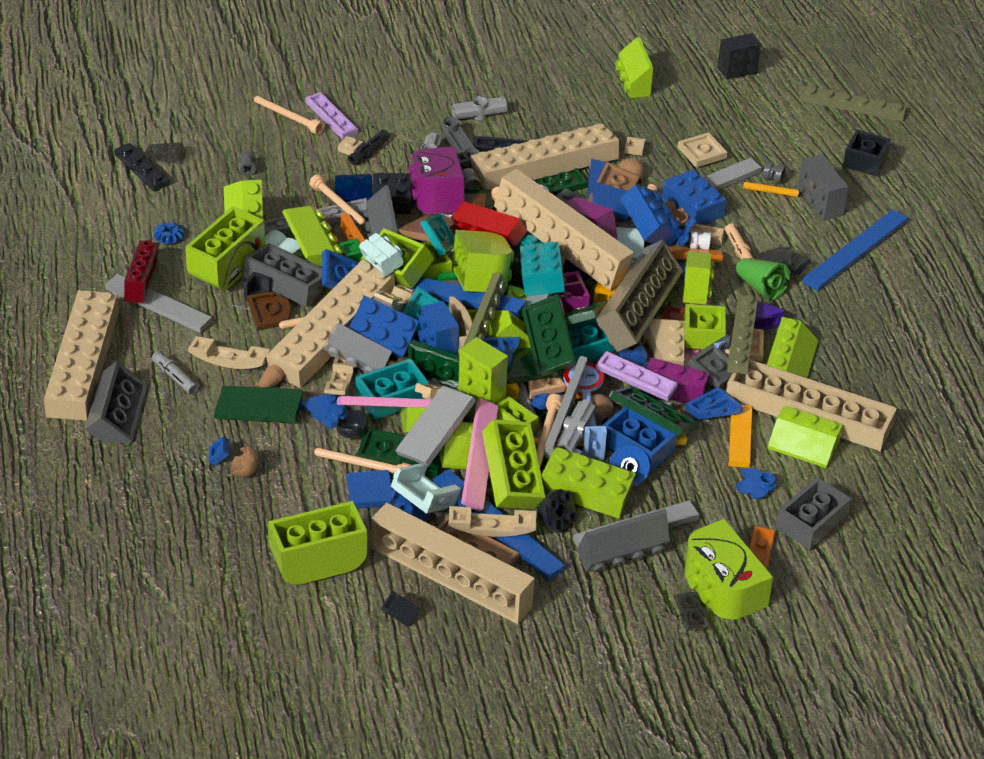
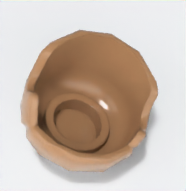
M628 158L619 163L618 167L638 175L640 181L644 180L645 170L641 161L635 158Z
M665 202L671 209L673 218L678 221L679 228H682L689 219L688 214L684 211L683 207L677 209L675 202Z
M591 394L592 404L596 407L594 413L595 423L600 424L604 418L607 417L609 419L611 417L614 405L603 394Z
M249 445L241 448L243 455L234 457L230 470L231 475L246 478L256 471L259 455L255 448Z

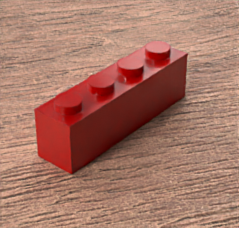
M464 201L451 216L456 230L495 233L503 236L508 245L513 248L516 247L527 232L520 218Z

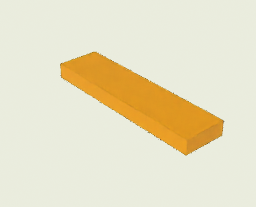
M742 405L743 412L731 415L728 466L749 468L752 405Z

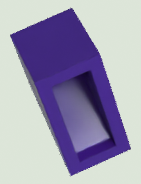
M758 301L754 329L768 330L779 327L781 319L784 317V310Z

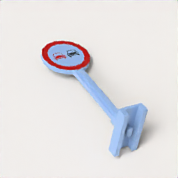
M587 362L586 372L578 392L582 393V398L590 400L591 403V392L599 389L604 380L603 372L597 370L595 364ZM576 364L564 370L563 379L567 386ZM594 415L589 422V427H585L583 452L586 457H599V461H604L607 430L606 426H596Z

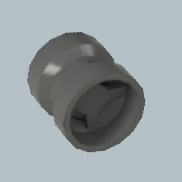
M767 161L762 178L766 180L773 179L776 183H781L785 175L786 166H777L773 162Z

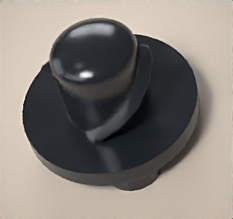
M554 489L547 494L544 501L538 504L537 515L551 531L565 532L577 521L578 516L575 512L573 495L568 490Z

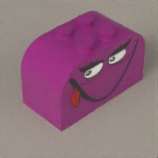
M455 147L428 148L413 153L412 164H409V173L411 176L412 200H416L418 209L430 214L438 212L454 213L464 201V177Z

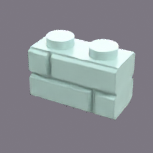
M375 233L369 237V240L366 239L359 246L363 257L383 275L388 276L394 269L403 265L401 249L397 245L393 247L391 241L386 236L382 237Z

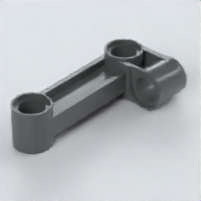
M451 116L444 118L443 138L448 140L451 147H455L461 170L471 168V155L478 154L479 150L473 146L459 125L457 118Z

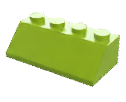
M311 206L284 209L282 211L305 258L311 263L322 268V251L325 249L343 255L344 250L337 244L338 239L331 233L332 228L325 221L326 216L321 210L318 209L316 211Z
M782 317L767 365L808 378L818 339L802 321Z

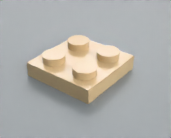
M709 132L678 141L677 148L695 167L727 158L728 152Z

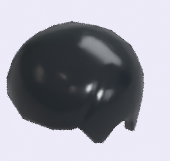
M361 410L346 411L345 417L343 419L339 417L337 420V432L349 439L361 437L368 428V415Z

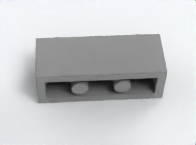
M340 323L332 329L323 348L328 351L330 356L339 357L345 360L349 366L362 369L364 373L385 367L392 352Z

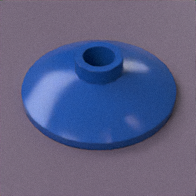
M625 445L618 448L612 454L609 464L630 471L629 464L634 463L635 468L631 472L635 473L633 487L643 483L648 477L650 460L646 452L634 445Z

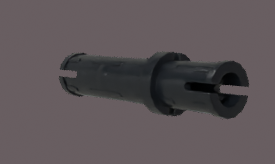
M382 129L366 143L360 144L352 154L348 155L350 164L356 165L363 158L365 159L370 156L374 149L388 140L390 137L389 133Z

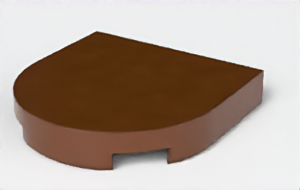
M275 292L247 296V303L257 331L279 327L281 321L289 320L291 305L287 298H283Z

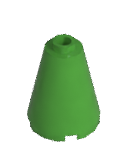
M743 258L736 265L737 275L766 299L775 300L779 298L787 288L785 283L786 279L789 280L790 272L787 265L783 263Z

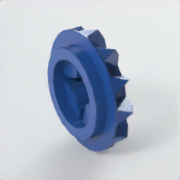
M168 221L166 224L161 223L160 226H155L153 234L158 242L173 244L179 242L184 237V230L182 225Z

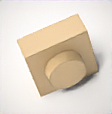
M346 136L338 145V151L350 155L360 144H363V141Z
M627 137L624 153L642 156L645 139Z

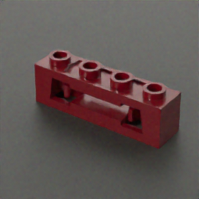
M150 240L139 241L124 280V301L144 303L158 265L159 243Z

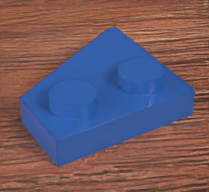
M485 337L484 342L508 356L507 369H509L518 348L520 337Z
M720 387L686 403V410L698 420L743 412L742 405Z
M323 394L304 399L300 406L301 410L307 409L312 413L313 418L322 421L324 425L331 429L336 428L338 418L343 419L346 413L344 405H337L338 395Z

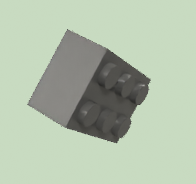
M822 154L802 159L799 169V181L797 182L799 192L804 195L807 202L812 205L816 213L823 220L843 216L848 185Z
M816 477L778 510L775 528L810 550L848 517L852 498Z

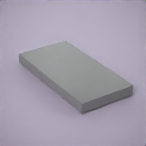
M442 386L395 451L398 455L429 466L476 400L473 396Z

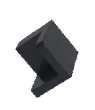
M253 271L243 283L244 301H247L248 295L271 292L270 277Z
M392 590L381 610L408 627L420 608Z

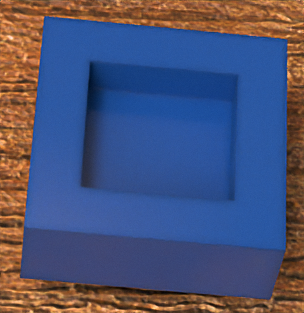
M222 436L209 446V462L214 466L225 460L230 453V440Z

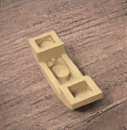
M399 284L394 286L391 294L382 290L375 292L374 299L392 309L400 311L404 309L415 290Z
M449 297V311L457 324H460L463 337H459L460 355V349L465 343L472 326V321L465 307L456 298Z
M196 336L189 346L188 352L215 365L233 369H250L262 366L267 359L266 355L270 352V349L251 346L249 351L216 346L214 339Z
M339 357L335 358L330 381L326 383L324 394L347 396L352 383L354 367L349 366L345 360Z
M450 506L448 525L475 535L493 537L516 536L536 530V511L515 510L514 516L471 513V507Z

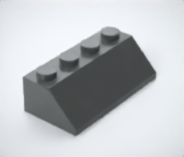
M389 185L384 186L366 201L363 218L366 221L365 231L369 233L367 234V240L375 233L380 234L383 228L398 234Z
M270 243L245 257L244 278L247 279L253 271L270 277L271 291L291 299L299 305L306 307L316 301L325 287L322 285L321 267Z
M118 361L102 371L85 430L99 441L133 442L148 384Z
M665 509L586 532L576 549L586 573L594 571V573L601 572L607 566L614 565V567H617L630 559L636 561L644 558L646 554L653 553V555L663 552L670 541L667 512Z

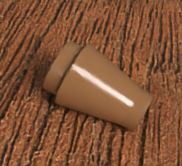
M277 365L268 366L255 387L273 388L283 380L284 372Z

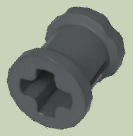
M250 151L242 152L238 158L241 164L240 172L243 175H252L256 172L255 156Z

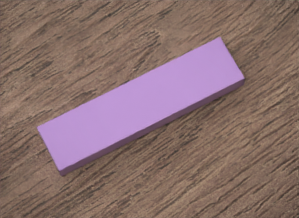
M321 92L306 97V103L342 139L346 136L351 137L358 134V128Z
M608 351L604 353L596 364L597 370L666 401L670 399L678 387L677 382Z

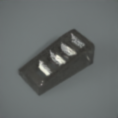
M183 143L149 144L144 156L150 160L182 164L186 151Z

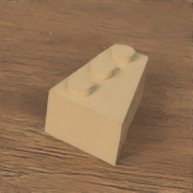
M652 319L644 331L643 337L647 340L649 350L653 353L654 358L684 366V321Z

